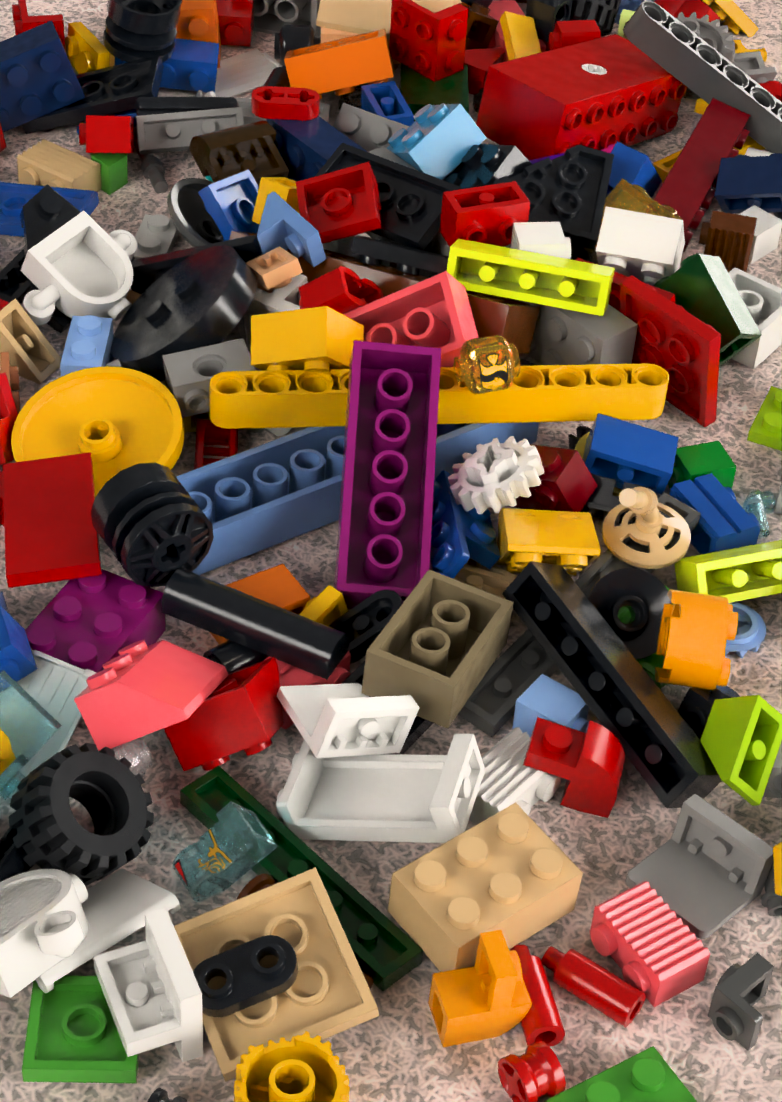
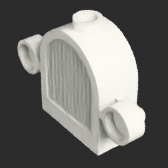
M82 211L27 251L20 271L39 290L28 292L21 306L36 325H44L49 322L55 306L71 319L72 316L94 315L103 318H113L115 321L119 320L132 306L126 299V296L133 282L134 273L131 260L137 249L136 238L130 232L122 229L114 230L108 235L85 211Z
M38 869L12 876L0 882L1 995L11 998L61 960L71 956L85 940L89 931V924L81 903L88 899V892L84 883L75 874H68L58 869Z

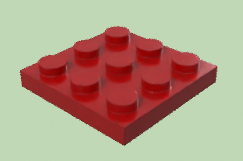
M633 275L620 282V312L638 324L631 364L648 363L664 368L669 374L665 400L703 427L716 421L721 334L711 325L705 324L687 312L682 306L675 304L657 292L652 286L643 283Z

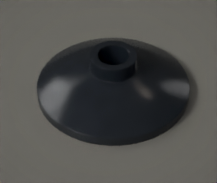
M623 568L604 575L594 584L587 597L636 660L646 658L656 652L664 603L673 605L667 595V588L654 575L641 569ZM621 607H626L631 613V619L627 624L621 622L618 617Z

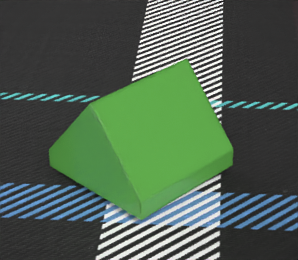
M91 153V160L101 164V190L111 195L128 183L127 153Z

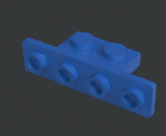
M442 470L434 480L430 551L432 569L437 573L454 579L468 562L469 558L491 569L501 557L496 541V533L494 532L490 517L491 513L487 508L483 514H478L475 507L466 512L462 504L457 505L448 481V476L451 474Z

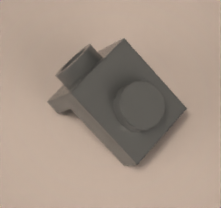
M759 953L742 966L736 963L724 972L715 987L708 1017L712 1019L715 1029L721 1036L727 1040H736L748 1051L755 1046L763 1021L761 1013L752 1006L766 995L774 966Z

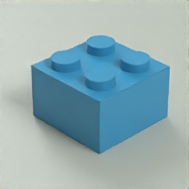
M461 103L428 104L414 115L413 118L416 121L409 128H402L389 138L388 143L390 145L387 149L418 171L443 180L462 162V158L473 145L479 146L487 137Z

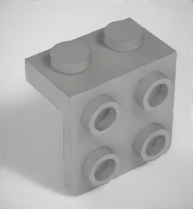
M694 794L683 802L671 839L630 869L625 882L629 888H632L644 881H648L650 887L655 889L657 896H661L663 902L668 903L670 910H674L676 916L682 919L683 925H688L690 932H694L696 937L706 939L761 894L773 863V847Z

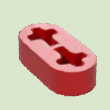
M262 86L254 89L251 93L252 113L260 118L306 121L315 119L319 115L320 96L312 89Z

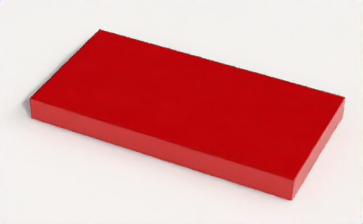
M91 452L3 464L5 568L8 588L102 575L99 533L94 528L91 517V510L96 497Z

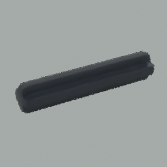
M138 97L135 103L137 116L239 107L234 97Z

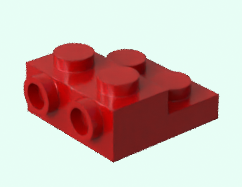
M369 162L296 182L299 214L319 231L322 244L382 228L379 214L381 204L378 184Z

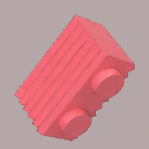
M644 881L595 906L590 929V937L595 949L604 957L610 955L622 969L624 981L644 992L647 1000L653 1007L704 980L710 958L708 948L703 947L701 940L696 939L695 933L690 932L688 925H683L682 919L676 916L674 910H670L668 903H664L662 897L657 896L655 889L650 887L648 881Z

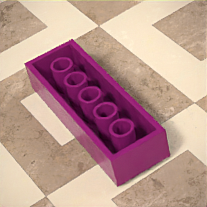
M357 340L353 342L349 366L334 588L343 593L347 609H352L372 594L381 590H392L405 601L430 569L441 348Z

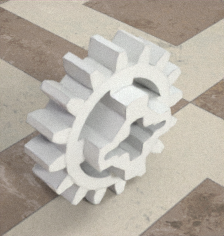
M510 436L504 443H499L498 438H494L490 443L476 445L477 452L474 454L464 453L462 455L464 463L453 464L454 474L448 476V481L451 485L450 489L457 505L462 504L466 512L475 507L478 514H483L489 507H492L495 513H498L501 508L508 505L514 507L517 505L516 498L519 496L529 498L531 496L529 487L540 486L539 476L544 474L545 471L536 446H530L525 438L516 443L514 436Z

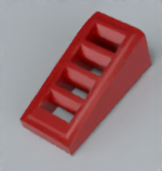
M197 419L194 470L222 460L203 458V455L230 457L237 454L238 429L221 428L214 425L211 420ZM204 444L229 446V448L204 447Z

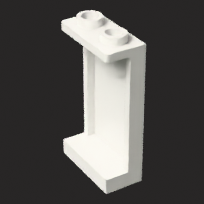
M455 733L447 755L377 754L316 758L304 740L299 753H296L293 757L292 770L286 784L277 795L276 808L279 817L283 819L286 827L303 840L446 843L465 832L485 767L474 734Z

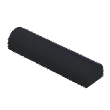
M179 568L172 574L163 592L162 613L270 657H275V659L325 679L329 678L349 651L350 637L348 634L183 568Z

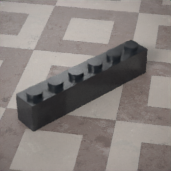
M530 561L502 595L506 600L514 602L513 609L601 724L618 738L627 758L666 808H682L683 802L694 794L704 799L722 780L700 739L562 565Z

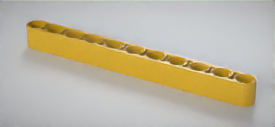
M648 363L508 366V380L506 384L499 387L497 391L492 392L481 386L480 367H440L437 424L595 421L598 413L620 420L655 419L661 416L664 410L669 374L661 366ZM330 369V372H308L304 370L220 372L215 374L209 383L210 420L214 425L226 429L345 426L349 369Z

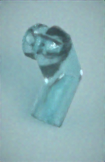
M755 489L748 493L743 509L747 513L754 514L758 519L760 525L758 538H762L770 534L766 513L773 512L775 496L771 491L761 492L759 489Z

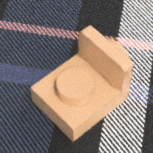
M280 246L246 262L257 277V288L272 293L273 289L288 285L293 277L303 273L298 258Z

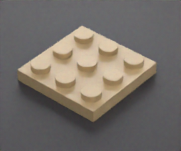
M316 867L174 926L192 971H194L198 964L210 957L267 935H274L285 939L291 944L296 954L298 974L293 985L285 992L225 1017H211L202 1013L203 1026L225 1082L236 1078V1065L240 1064L242 1054H248V1047L250 1045L257 1047L264 1044V1047H267L269 1040L279 1043L280 1037H284L286 1041H291L293 1036L303 1035L305 1031L310 1033V1038H314L317 1035L321 1036L322 1041L379 1016L377 1004ZM267 955L260 960L259 965L264 968H271L277 964L279 959L274 955ZM221 976L214 977L209 981L207 987L213 990L220 989L226 984L227 979Z

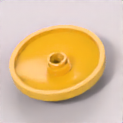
M93 367L64 375L37 391L22 407L15 420L11 436V446L15 462L91 452L96 496L107 481L120 471L136 464L158 463L172 470L183 448L184 425L181 411L174 395L154 377L123 367Z

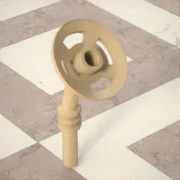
M639 486L633 489H623L619 494L621 504L614 507L606 515L603 522L602 537L608 550L619 560L631 566L644 569L664 568L681 560L687 553L691 540L690 529L684 518L674 509L659 503L657 495L649 488ZM629 510L624 515L621 525L614 527L616 519L623 512ZM659 511L667 514L670 518H666ZM634 516H636V521H635V523H634V524H628L629 521H630ZM661 528L667 529V533L659 538ZM674 531L680 533L678 542L672 548L666 550L665 546L671 542ZM630 537L641 545L649 546V553L634 550L622 541Z

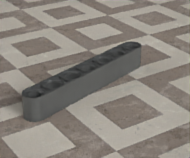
M650 0L643 1L624 26L623 32L626 38L708 104L712 98H715L749 114L750 117L745 126V129L750 131L749 136L767 151L782 154V102L660 5Z

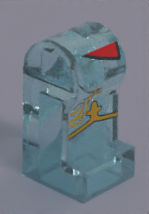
M230 801L216 814L219 821L206 831L198 842L189 845L175 857L173 869L194 901L201 902L224 892L278 847L255 812Z

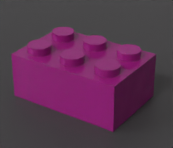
M103 569L102 575L70 579L25 629L32 650L40 651L81 669H89L96 673L104 670L103 664L120 656L118 651L140 640H145L147 646L156 643L166 631V615L162 613L163 592L136 584L132 580Z

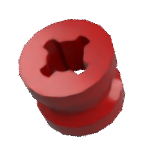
M536 1041L526 1048L525 1054L521 1056L510 1054L498 1061V1074L501 1084L513 1102H538V1098L544 1095L553 1097L565 1090L566 1081L561 1063L550 1046L543 1041Z

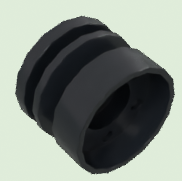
M108 0V16L105 19L106 28L103 35L105 48L113 56L125 62L157 55L160 56L162 63L170 59L175 48L176 25L179 21L182 0Z
M140 463L120 471L107 481L96 495L91 510L94 528L106 545L114 552V556L121 563L123 569L136 584L149 588L166 586L172 574L179 568L192 572L208 554L214 538L212 523L172 471L158 463Z

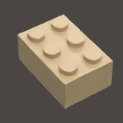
M515 802L393 872L387 911L423 950L440 972L475 966L480 933L502 930L510 950L575 909L583 872Z

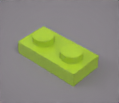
M771 386L749 430L747 441L782 451V389Z

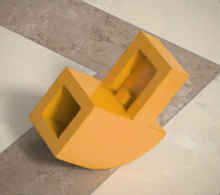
M502 930L480 933L475 966L433 973L428 1004L443 1047L498 1037L519 1024L529 1012L532 1002L522 978L521 962L515 950L509 951Z

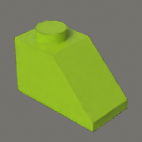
M760 695L715 699L700 742L721 780L752 806L760 805L782 741V714Z

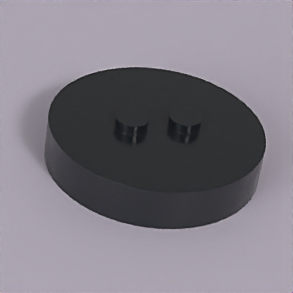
M213 246L189 256L159 277L129 308L114 333L111 346L113 357L116 360L119 359L123 368L146 373L160 382L166 380L162 355L221 343L235 328L255 296L257 289L255 273L230 246Z

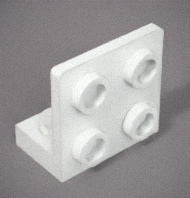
M359 683L280 686L277 693V698L316 758L400 753L420 709L411 695L369 697L361 693L362 685Z

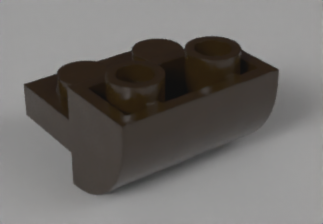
M264 120L193 137L190 142L189 150L203 177L210 175L214 183L248 169L258 186L260 185L261 177L287 178L289 174V169L274 144L277 133Z

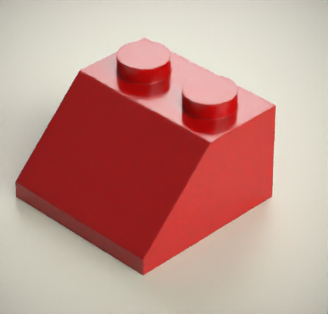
M275 657L229 673L188 719L164 728L183 771L200 765L204 771H208L229 761V755L244 750L245 755L249 756L273 744L271 738L284 724L282 704L277 698L280 679Z

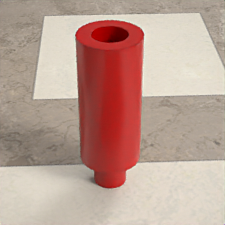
M516 945L509 951L515 950L519 956L522 978L532 1002L529 1012L520 1022L527 1045L529 1046L536 1041H543L549 1046H555L563 1040L565 1031L543 963L539 957L530 954L528 946Z
M550 946L542 957L543 966L554 972V983L625 1028L639 1013L646 998L644 992L574 949H570L564 954L555 947Z

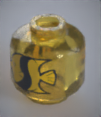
M501 335L465 341L462 344L460 356L455 357L453 363L457 381L464 382L467 389L476 395L510 388L514 378L519 376L521 368L516 346L513 343L509 344Z

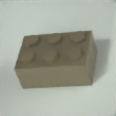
M429 569L367 649L361 693L370 697L411 695L420 707L417 713L418 717L448 729L507 644L514 602Z

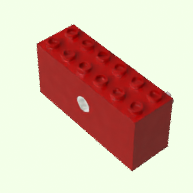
M614 34L489 65L476 124L488 139L499 145H515L528 160L566 153L567 149L576 145L602 150L608 148L611 144H616L618 141L626 146H631L663 136L675 128L678 122L677 113L680 102L686 93L687 86L629 40Z

